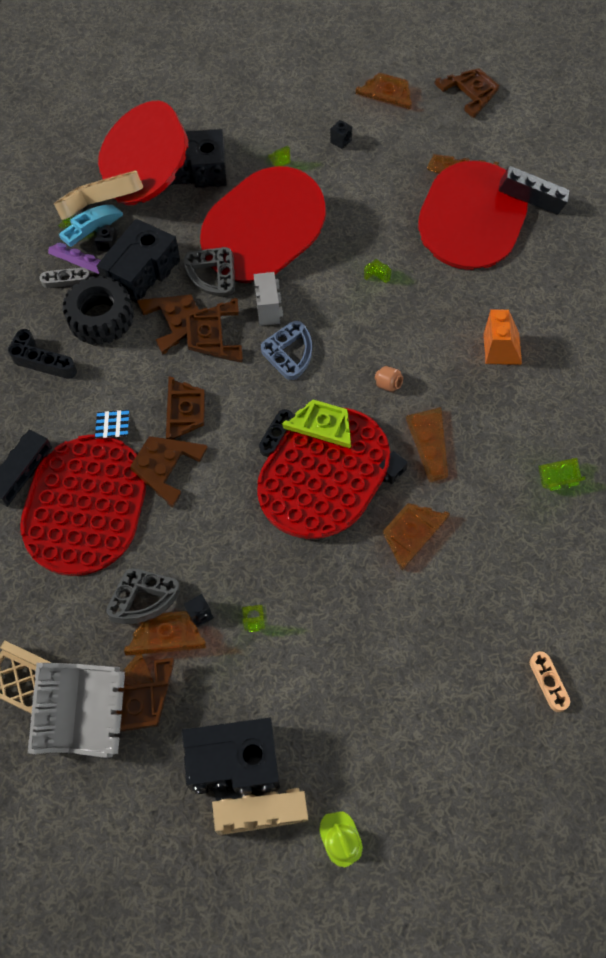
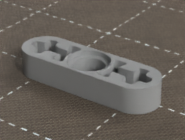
M82 267L45 271L40 275V281L45 288L73 286L75 283L79 284L80 280H87L91 276L88 269ZM63 276H70L68 280H61Z

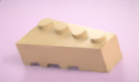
M299 788L288 789L286 793L282 794L268 792L264 793V796L255 797V795H248L240 799L229 798L212 802L215 832L218 835L308 822L305 792L300 791Z

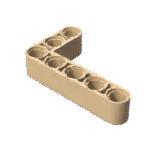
M132 171L77 187L57 200L54 205L61 220L75 215L89 204L137 192L143 188V184L137 171Z

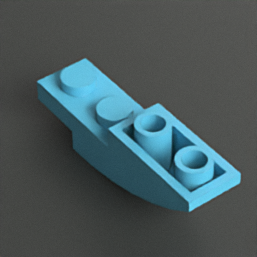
M112 204L86 210L70 220L72 225L59 233L60 239L72 247L94 230L97 232L98 227L112 224L123 216V213Z

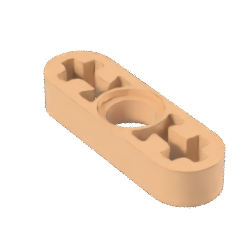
M539 651L534 653L530 659V666L549 706L556 712L565 711L570 705V698L550 657L545 652ZM537 657L545 661L543 668L546 672L542 675L540 674L543 671L542 666L535 663L538 659ZM544 677H552L555 680V686H546ZM557 688L560 690L556 694L559 699L564 700L562 707L560 704H555L554 701L557 699L555 693L550 695L549 692H553Z

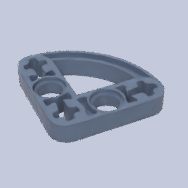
M293 321L261 343V353L287 380H295L306 370L312 357L311 336L303 323ZM284 336L287 340L280 342L278 338ZM302 337L305 351L297 365L283 349ZM278 357H282L285 359V361L282 363H277L275 359Z

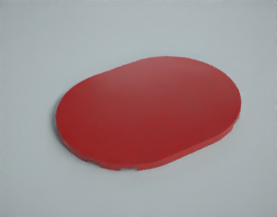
M149 101L140 104L123 115L105 137L98 158L99 170L103 180L137 171L143 184V188L137 192L113 198L118 203L131 206L141 201L144 203L153 199L176 178V172L179 168H182L186 159V149H188V137L174 109L163 101Z
M464 161L447 167L437 175L427 194L418 219L420 239L424 246L433 253L435 258L455 268L474 270V268L485 269L494 266L510 254L526 217L528 203L498 191L500 180L506 172L505 169L483 161Z
M276 166L257 171L244 179L210 209L201 228V249L229 248L234 256L235 281L240 283H251L254 281V274L269 272L277 274L308 249L320 235L326 218V205L323 193L313 178L298 169ZM225 254V256L223 257L224 260H225V263H227V261H226V256H227L228 254ZM206 256V261H211L213 259V256ZM217 266L211 267L217 273ZM225 268V269L222 271V274H223V275L229 274L230 269H229V268Z
M345 408L348 411L350 448L287 430L275 451L270 454L264 463L257 481L258 501L266 518L282 532L305 539L329 537L353 525L368 507L383 482L389 466V442L386 434L376 421L362 412ZM385 459V467L382 469L378 465Z
M95 434L78 436L77 439L65 441L56 446L38 465L22 512L20 529L25 548L31 557L43 568L66 576L91 574L111 565L123 555L131 544L139 522L146 493V483L131 470V464L136 458L137 453L124 444L123 441L114 437L95 439Z

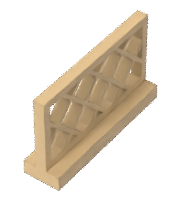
M4 641L0 647L2 649L0 665L6 657L11 660L13 667L1 671L0 667V691L2 690L3 693H0V699L32 714V706L28 707L25 705L24 697L33 695L34 690L22 693L20 684L32 680L34 688L35 674L33 671L36 672L37 663L51 662ZM25 667L29 668L31 676L19 680L17 670ZM14 671L16 681L4 684L3 675ZM17 685L19 695L11 698L7 697L6 689Z

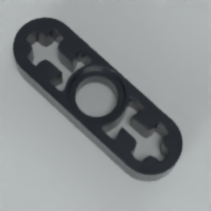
M280 410L262 438L259 449L263 456L269 457L286 433L287 429H284L281 423L282 418L288 416V419H285L287 421L293 418V413L290 410ZM274 430L282 432L278 437L273 436L271 433ZM271 440V449L265 450L264 446L267 447Z

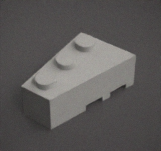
M274 272L254 274L259 326L280 324L283 310L282 307H279L281 295L277 293L279 280L275 279Z

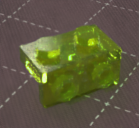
M577 458L538 465L543 488H550V491L562 489L561 485L568 484V487L580 485V481L586 480L585 476H581Z

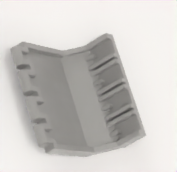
M37 663L28 753H75L104 758L113 757V754H118L120 737H114V734L120 733L121 714H116V710H122L123 692H119L118 688H124L125 672H121L120 667Z

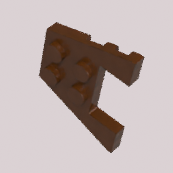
M480 68L461 72V75L458 76L448 75L446 79L442 80L441 78L435 79V85L443 92L456 85L473 100L464 107V111L472 118L482 110L499 89V84Z
M191 294L137 300L143 315L161 310L172 333L156 339L162 355L187 336L186 314L199 310Z
M238 298L231 299L227 303H219L217 306L209 309L204 308L186 314L188 350L235 362H243L242 345L223 346L221 316L239 314Z
M149 436L131 464V470L147 485H150L156 491V494L173 508L181 495V491L166 484V480L181 455L200 462L208 446Z
M173 658L154 660L155 682L118 688L119 692H123L122 710H116V714H121L120 732L159 726L174 666Z

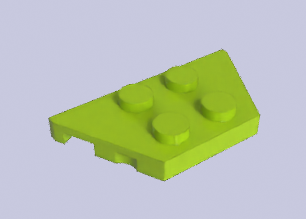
M311 400L304 408L295 413V417L289 421L285 420L282 424L284 429L344 447H351L348 411L345 408Z

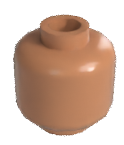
M384 366L376 372L375 380L378 388L394 392L401 387L403 376L400 370Z

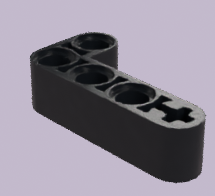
M21 329L16 333L8 348V353L14 364L66 379L76 376L77 368L71 357L36 348L35 339L28 329Z

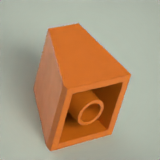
M490 309L484 331L485 364H522L520 335L509 310Z

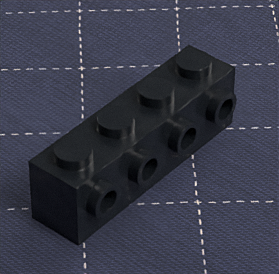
M509 166L502 176L498 189L502 193L556 215L567 204L570 191L512 166Z
M29 429L20 438L16 447L9 452L3 464H0L1 504L6 507L10 505L37 469L40 462L52 449L48 438Z

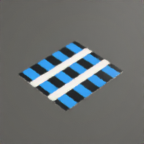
M129 410L97 412L95 439L128 436Z

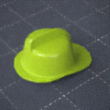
M343 811L326 814L321 820L319 828L326 852L331 861L337 866L348 867L359 860L363 849L355 823Z

